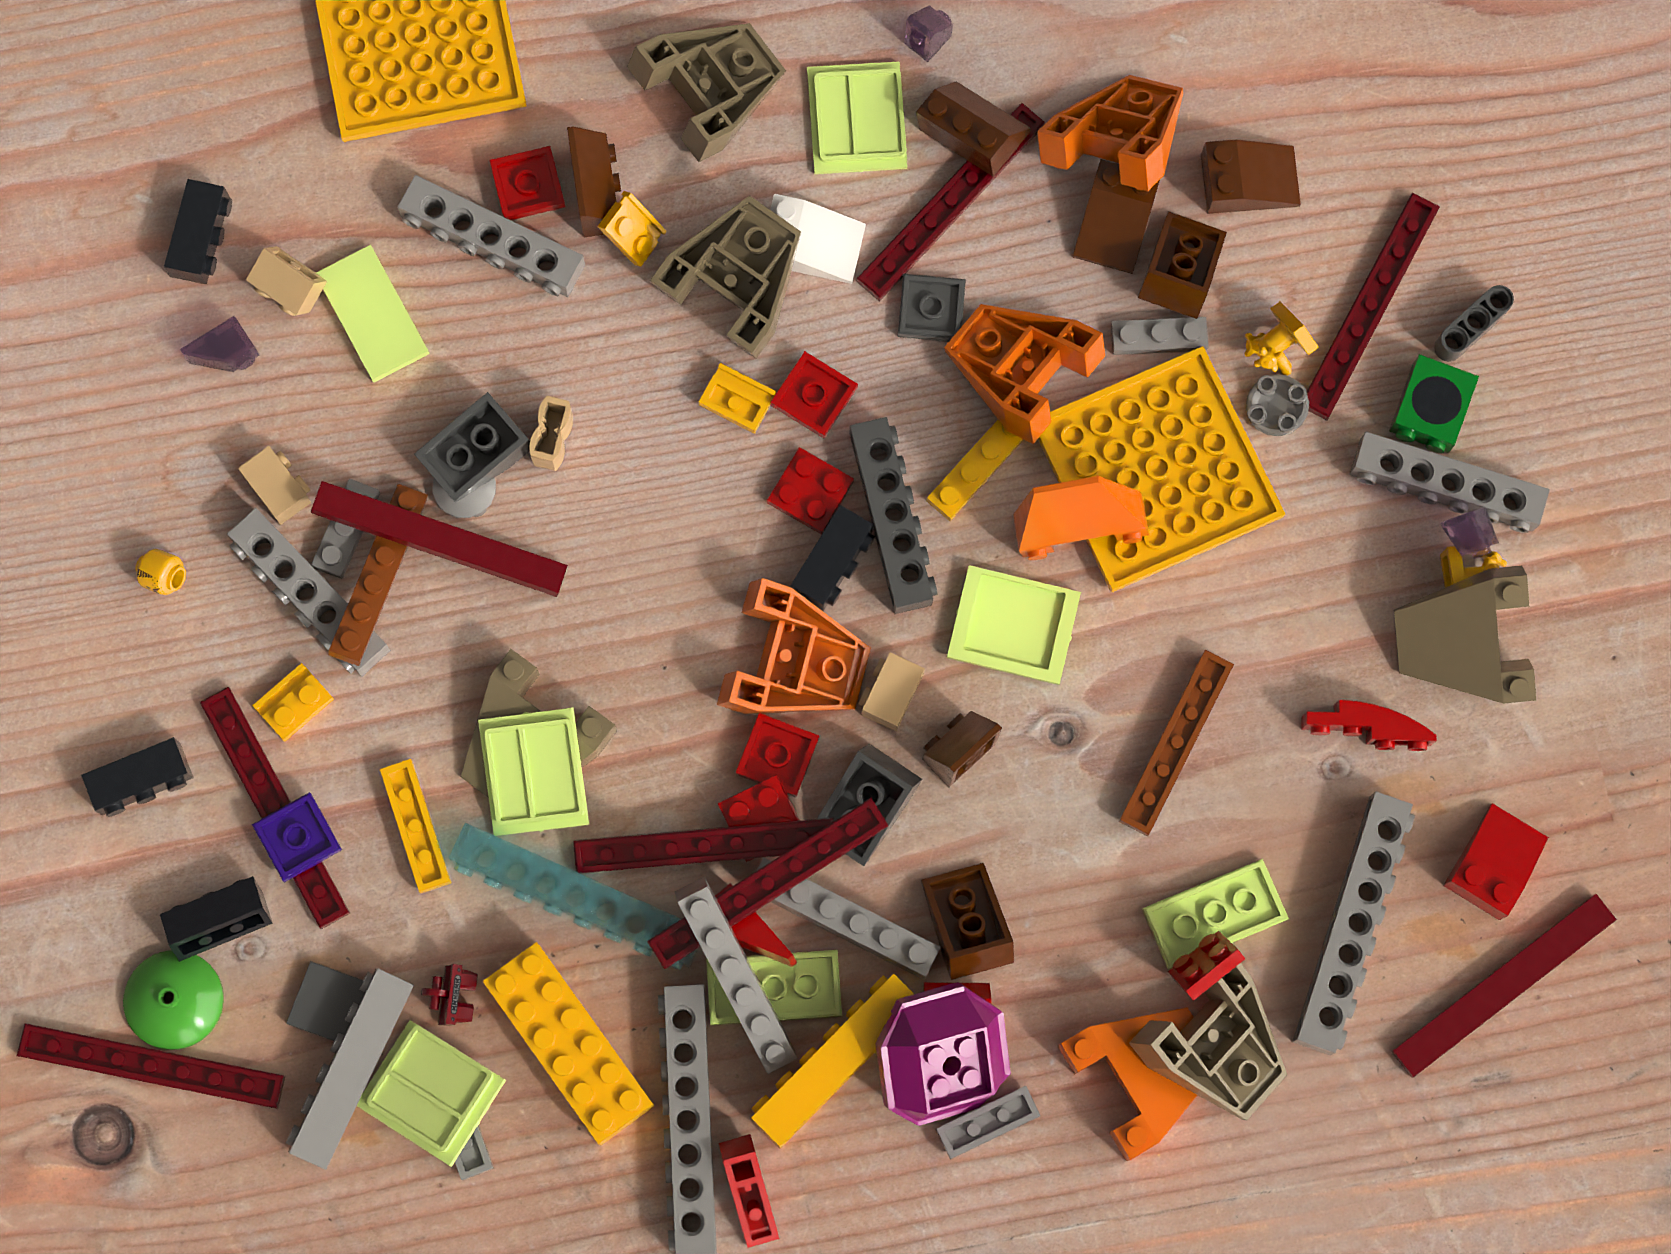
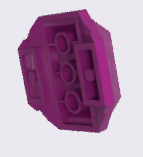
M959 982L897 999L891 1010L892 1015L884 1025L875 1043L884 1106L917 1126L980 1108L988 1098L996 1094L999 1086L1011 1074L1004 1013ZM948 1057H950L949 1061L945 1065H943L945 1060Z

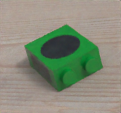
M1419 354L1411 367L1389 432L1395 433V436L1402 441H1417L1425 444V447L1432 452L1449 453L1456 444L1479 376Z

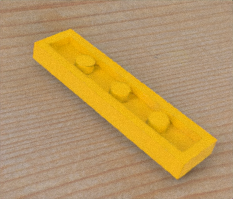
M997 420L933 490L926 501L951 521L1024 439L1008 432L1001 422Z
M412 759L381 768L380 772L419 893L421 894L451 884L452 882Z

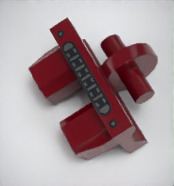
M446 965L444 979L443 977L433 976L432 987L422 988L421 995L430 997V1010H439L441 998L438 1025L451 1026L456 1023L472 1022L473 1004L460 1003L458 999L460 990L475 991L478 978L477 973L462 969L463 965Z

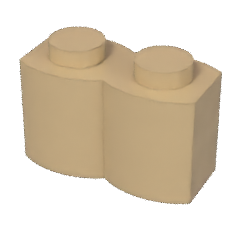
M546 396L538 410L539 426L532 434L529 450L534 466L556 471L564 459V440L571 432L573 414L569 401Z

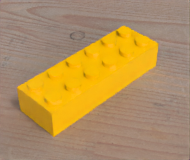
M537 942L483 980L485 986L598 1145H603L654 1107L652 1101Z
M895 974L889 979L883 975L870 988L869 993L872 996L865 1003L859 999L846 1012L848 1020L842 1026L835 1023L824 1034L823 1040L825 1043L818 1050L812 1047L799 1060V1064L802 1067L795 1074L789 1070L775 1084L778 1091L771 1098L765 1094L751 1108L755 1113L751 1117L752 1121L779 1149L876 1052L875 1043L884 1025L892 1015L891 1010L896 1000L914 995Z

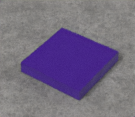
M310 792L252 824L284 883L342 851L339 842Z

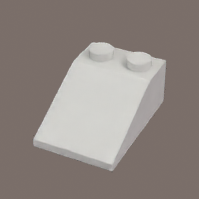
M774 194L770 210L802 232L792 271L852 284L866 224L806 200Z

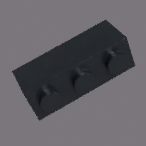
M187 179L164 268L170 277L207 285L209 275L213 276L217 264V259L214 257L216 248L222 245L224 239V228L222 225L224 218L229 217L232 209V199L224 186Z
M840 505L790 587L822 611L825 610L828 604L833 606L842 592V589L838 587L844 577L850 579L858 567L859 563L855 560L860 551L866 553L875 539V536L872 535L873 524Z
M174 737L81 775L94 810L100 815L106 814L107 817L124 812L126 810L124 806L137 802V804L150 802L156 798V793L168 789V792L179 790L187 785L186 781L194 778L181 743Z
M253 876L238 880L233 885L218 891L206 893L201 898L183 905H177L171 910L160 914L168 945L179 962L273 924L264 894Z

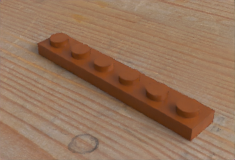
M397 484L390 504L421 515L427 502L428 494ZM376 536L330 646L329 656L360 666L408 546Z
M1207 650L1203 652L1119 820L1120 823L1147 837L1149 836L1234 666L1233 663Z

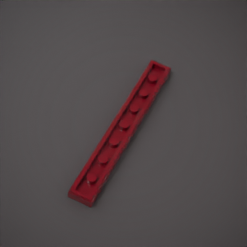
M1021 103L1011 113V116L1030 127L1031 131L995 176L989 175L971 162L966 161L857 277L856 282L879 302L901 280L903 274H906L1036 136L1037 131L1045 124L1026 105Z
M1413 192L1410 195L1307 390L1309 412L1325 420H1328L1440 206Z
M321 481L311 508V513L555 597L559 594L568 566Z
M227 687L201 701L200 704L261 819L291 803L232 690ZM323 861L293 878L320 929L350 914Z
M872 798L718 895L716 899L730 926H734L887 828L889 825ZM685 917L647 941L664 969H667L701 947Z
M834 817L574 840L576 874L781 856L834 822Z
M1594 894L1391 1052L1410 1077H1415L1617 919L1599 896Z
M26 1023L24 1024L17 1052L18 1057L275 1109L279 1107L286 1077L284 1075Z

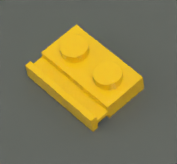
M623 191L621 200L614 203L597 227L634 265L641 267L659 243L657 241L661 234L665 235L667 231L632 193Z
M720 363L715 375L711 378L699 400V406L755 434L770 407V402L776 395V391Z
M301 663L252 706L285 742L332 702L334 698Z

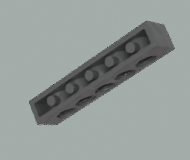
M887 417L850 425L849 435L894 613L899 614L932 606L933 596L938 595L934 577H928L925 565L930 564L926 546L920 547L917 535L922 534L918 515L912 516L910 505L914 504V498L910 485H904L902 477L903 474H906L904 458L902 455L897 456L894 445L899 444L895 425L889 426ZM874 449H882L888 456L883 460H875L871 457L870 453ZM882 479H890L894 482L895 487L892 490L885 491L877 483ZM894 508L901 511L903 517L898 521H891L886 517L885 513L889 509ZM897 539H905L910 543L911 547L906 551H898L894 548L893 542ZM905 569H912L918 574V579L913 582H907L902 579L901 572Z

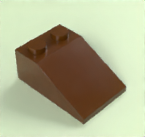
M1237 139L1205 142L1201 153L1207 214L1301 206L1294 146Z
M1100 159L1072 257L1133 274L1159 181L1149 191L1137 190L1133 187L1122 185L1119 164Z
M1168 211L1138 298L1197 319L1207 297L1227 232Z
M970 711L965 717L960 713L947 725L950 731L942 738L936 735L923 747L926 753L923 755L922 760L949 788L996 745L1002 730L998 723L973 711Z
M984 863L921 879L940 950L951 980L1014 963V942Z

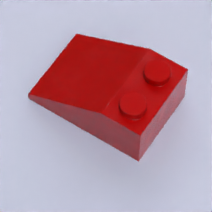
M1492 803L1443 886L1498 920L1508 917L1523 892L1549 837Z

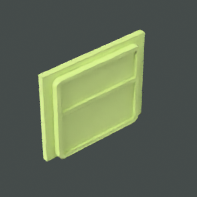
M900 62L807 67L814 174L907 169Z
M969 565L959 608L956 610L957 616L947 658L1060 685L1069 642L1072 640L1071 634L1081 592Z
M573 707L533 713L524 712L518 715L478 720L494 836L533 831L543 832L549 829L589 825Z
M409 1020L361 1095L357 1107L452 1167L506 1080Z

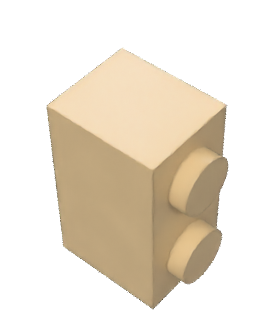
M277 246L263 248L246 281L255 286V292L265 298L274 299L280 304L279 308L292 316L310 313L327 283L324 278Z
M268 446L241 465L238 470L278 523L282 525L312 503L306 495L311 490L300 475L293 478L287 470L292 465L281 450L275 454L271 447Z
M891 652L886 660L880 658L873 672V676L877 677V680L872 689L866 687L860 699L859 705L864 706L861 715L897 732L924 675L925 668Z

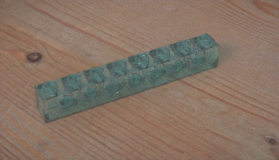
M467 823L464 824L448 858L455 864L453 870L471 877L473 872L485 877L483 883L500 891L503 886L515 891L514 897L531 904L533 899L544 903L543 910L558 917H561L563 912L575 917L573 920L574 924L587 930H591L592 926L604 930L602 936L621 944L622 939L634 943L633 950L648 957H651L653 950L647 941L681 920V918ZM485 851H492L495 853L494 863L488 867L480 866L478 863L480 854ZM515 864H521L525 867V874L519 880H511L508 877L509 868ZM545 877H550L555 880L554 889L547 894L539 892V881ZM576 890L582 891L585 894L583 904L578 907L570 906L567 903L568 895ZM603 904H611L615 907V914L609 920H601L597 917V910ZM640 917L644 919L645 928L643 931L633 934L627 930V923L631 918ZM698 949L670 967L681 970L682 966L690 968Z

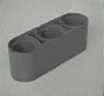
M1496 285L1486 291L1442 332L1435 342L1434 349L1436 355L1441 360L1447 362L1455 361L1495 326L1511 308L1514 302L1511 290L1506 286ZM1490 299H1498L1502 303L1503 308H1495L1491 304ZM1467 319H1476L1480 323L1481 328L1471 327ZM1445 339L1455 340L1458 344V349L1448 347Z

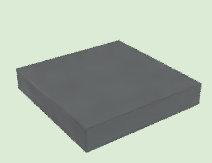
M903 274L898 337L949 342L962 327L966 279Z
M310 961L286 1024L334 1041L338 1033L345 1034L350 1024L345 1021V1017L352 1003L359 1004L365 993L359 990L363 980Z

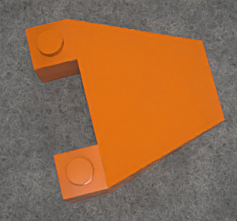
M1132 75L1124 77L1057 113L1037 131L1041 163L1058 169L1068 170L1083 154L1119 163L1122 185L1133 187L1137 190L1149 191L1165 174L1182 101L1183 88Z
M983 304L979 305L944 347L947 355L1004 428L1032 444L1036 442L1051 423L1048 399L1038 393L1062 365L1088 378L1105 357L1103 333L1077 320Z
M1100 476L1033 487L1013 514L1018 549L1022 557H1028V560L1046 558L1047 553L1054 552L1053 545L1115 535L1117 541L1123 540V543L1131 544L1140 542L1143 536L1149 535L1141 492Z
M764 578L750 582L741 613L770 622L756 677L740 671L724 675L717 705L743 714L854 710L871 647L793 588Z
M1188 1007L1089 1026L1058 1045L1074 1075L1104 1057L1137 1111V1116L1109 1132L1126 1161L1132 1160L1160 1143L1197 1097V1094L1149 1069L1129 1044L1150 1020L1173 1022L1179 1032H1181L1193 1018Z

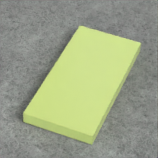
M371 245L316 272V274L327 281L323 290L373 383L430 354Z
M1263 859L1142 909L1167 969H1171L1179 957L1185 954L1189 955L1199 947L1200 941L1209 934H1215L1217 931H1220L1231 943H1234L1289 919Z
M838 950L792 953L797 961L793 967L763 955L746 956L780 1021L842 1017ZM706 959L710 1025L740 1024V1020L708 959Z

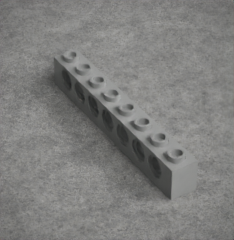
M1374 792L1369 797L1294 1034L1293 1043L1327 1055L1336 1053L1337 1049L1341 1050L1344 1046L1347 1031L1343 1030L1346 1018L1351 1019L1354 1014L1357 1000L1353 999L1356 986H1362L1367 969L1362 966L1366 955L1371 956L1376 944V937H1373L1372 934L1375 925H1380L1385 915L1386 907L1382 906L1385 893L1390 894L1395 883L1396 876L1391 874L1394 864L1400 863L1405 851V845L1401 844L1404 832L1409 833L1414 822L1415 815L1411 814L1413 806L1411 803L1379 792ZM1379 824H1385L1390 827L1392 831L1390 840L1379 836ZM1370 854L1381 858L1383 864L1381 870H1374L1369 866L1368 857ZM1360 885H1366L1371 888L1373 892L1371 901H1364L1360 898L1358 894ZM1350 916H1357L1362 920L1363 930L1361 932H1355L1349 927L1348 921ZM1342 946L1352 950L1354 955L1352 963H1344L1340 959L1339 949ZM1332 977L1338 978L1343 982L1344 990L1341 995H1336L1330 990L1329 981ZM1321 1009H1329L1333 1013L1334 1022L1331 1026H1325L1321 1023L1319 1019Z
M704 984L664 986V995H658L659 1015H665L666 1028L659 1029L660 1048H667V1061L661 1062L662 1082L668 1081L669 1094L662 1095L663 1115H669L670 1128L664 1129L665 1149H671V1162H665L666 1183H672L673 1196H667V1216L674 1217V1230L668 1231L669 1251H675V1254H717ZM685 1011L692 1016V1022L688 1028L678 1029L674 1026L673 1019L678 1012ZM684 1044L689 1045L694 1052L692 1059L686 1063L677 1061L675 1059L677 1047ZM682 1078H690L695 1083V1090L689 1096H681L676 1091V1085ZM685 1111H690L696 1115V1125L690 1130H683L678 1126V1117ZM685 1145H693L698 1150V1157L692 1164H684L679 1158V1152ZM686 1179H695L699 1183V1193L693 1198H686L681 1193V1184ZM690 1212L698 1214L701 1219L700 1228L692 1233L687 1232L682 1226L683 1217Z

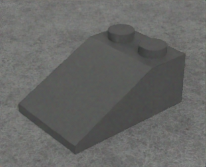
M487 392L414 453V455L456 503L518 462L530 451V441Z
M867 744L857 752L817 819L834 817L835 821L872 798L889 826L846 853L850 858L865 866L907 806L923 779L871 744Z

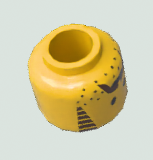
M160 549L149 550L138 559L135 566L138 583L143 588L161 595H168L178 590L185 581L186 570L182 560L178 556Z

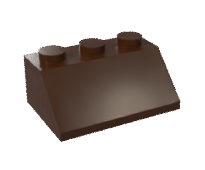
M957 81L934 89L916 111L920 131L993 177L1031 131L1030 127Z
M574 126L567 127L584 238L605 235L597 226L614 203L617 202L615 192H621L619 173L612 174L611 163L617 162L614 143L608 144L606 133Z

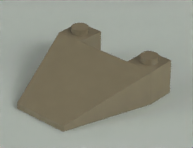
M750 23L660 34L637 45L627 65V68L644 91L669 79L696 114V116L690 118L681 140L698 162L719 153L727 146L786 72Z
M748 196L671 252L650 281L657 289L681 305L698 280H700L740 308L743 313L727 333V336L734 344L757 359L775 334L802 232L759 201Z
M1523 566L1487 569L1394 609L1399 673L1503 704L1535 701V675L1530 660L1500 661L1496 610L1530 607L1528 579Z
M512 649L508 651L490 676L460 776L487 797L488 789L478 720L518 715L524 712H541L523 698L539 677L538 669ZM590 706L587 707L576 722L581 767L597 758L617 732L615 724Z
M1240 963L1204 992L1209 1001L1181 1032H1179L1173 1022L1150 1020L1129 1044L1149 1069L1238 1118L1247 1121L1287 1076V1072L1253 978Z

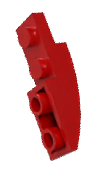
M1338 700L1333 705L1334 712L1307 711L1301 717V730H1310L1311 735H1329L1330 731H1343L1344 736H1362V732H1366V744L1375 745L1377 750H1393L1395 745L1407 746L1409 751H1426L1427 746H1431L1437 741V735L1414 719L1392 709L1365 702Z

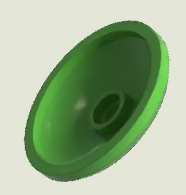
M172 950L154 954L139 964L128 979L123 997L125 1017L133 1032L147 1044L165 1050L184 1049L202 1041L218 1023L224 1003L222 983L214 968L197 955L179 962ZM168 992L174 994V1000L170 1004L164 1002V996Z

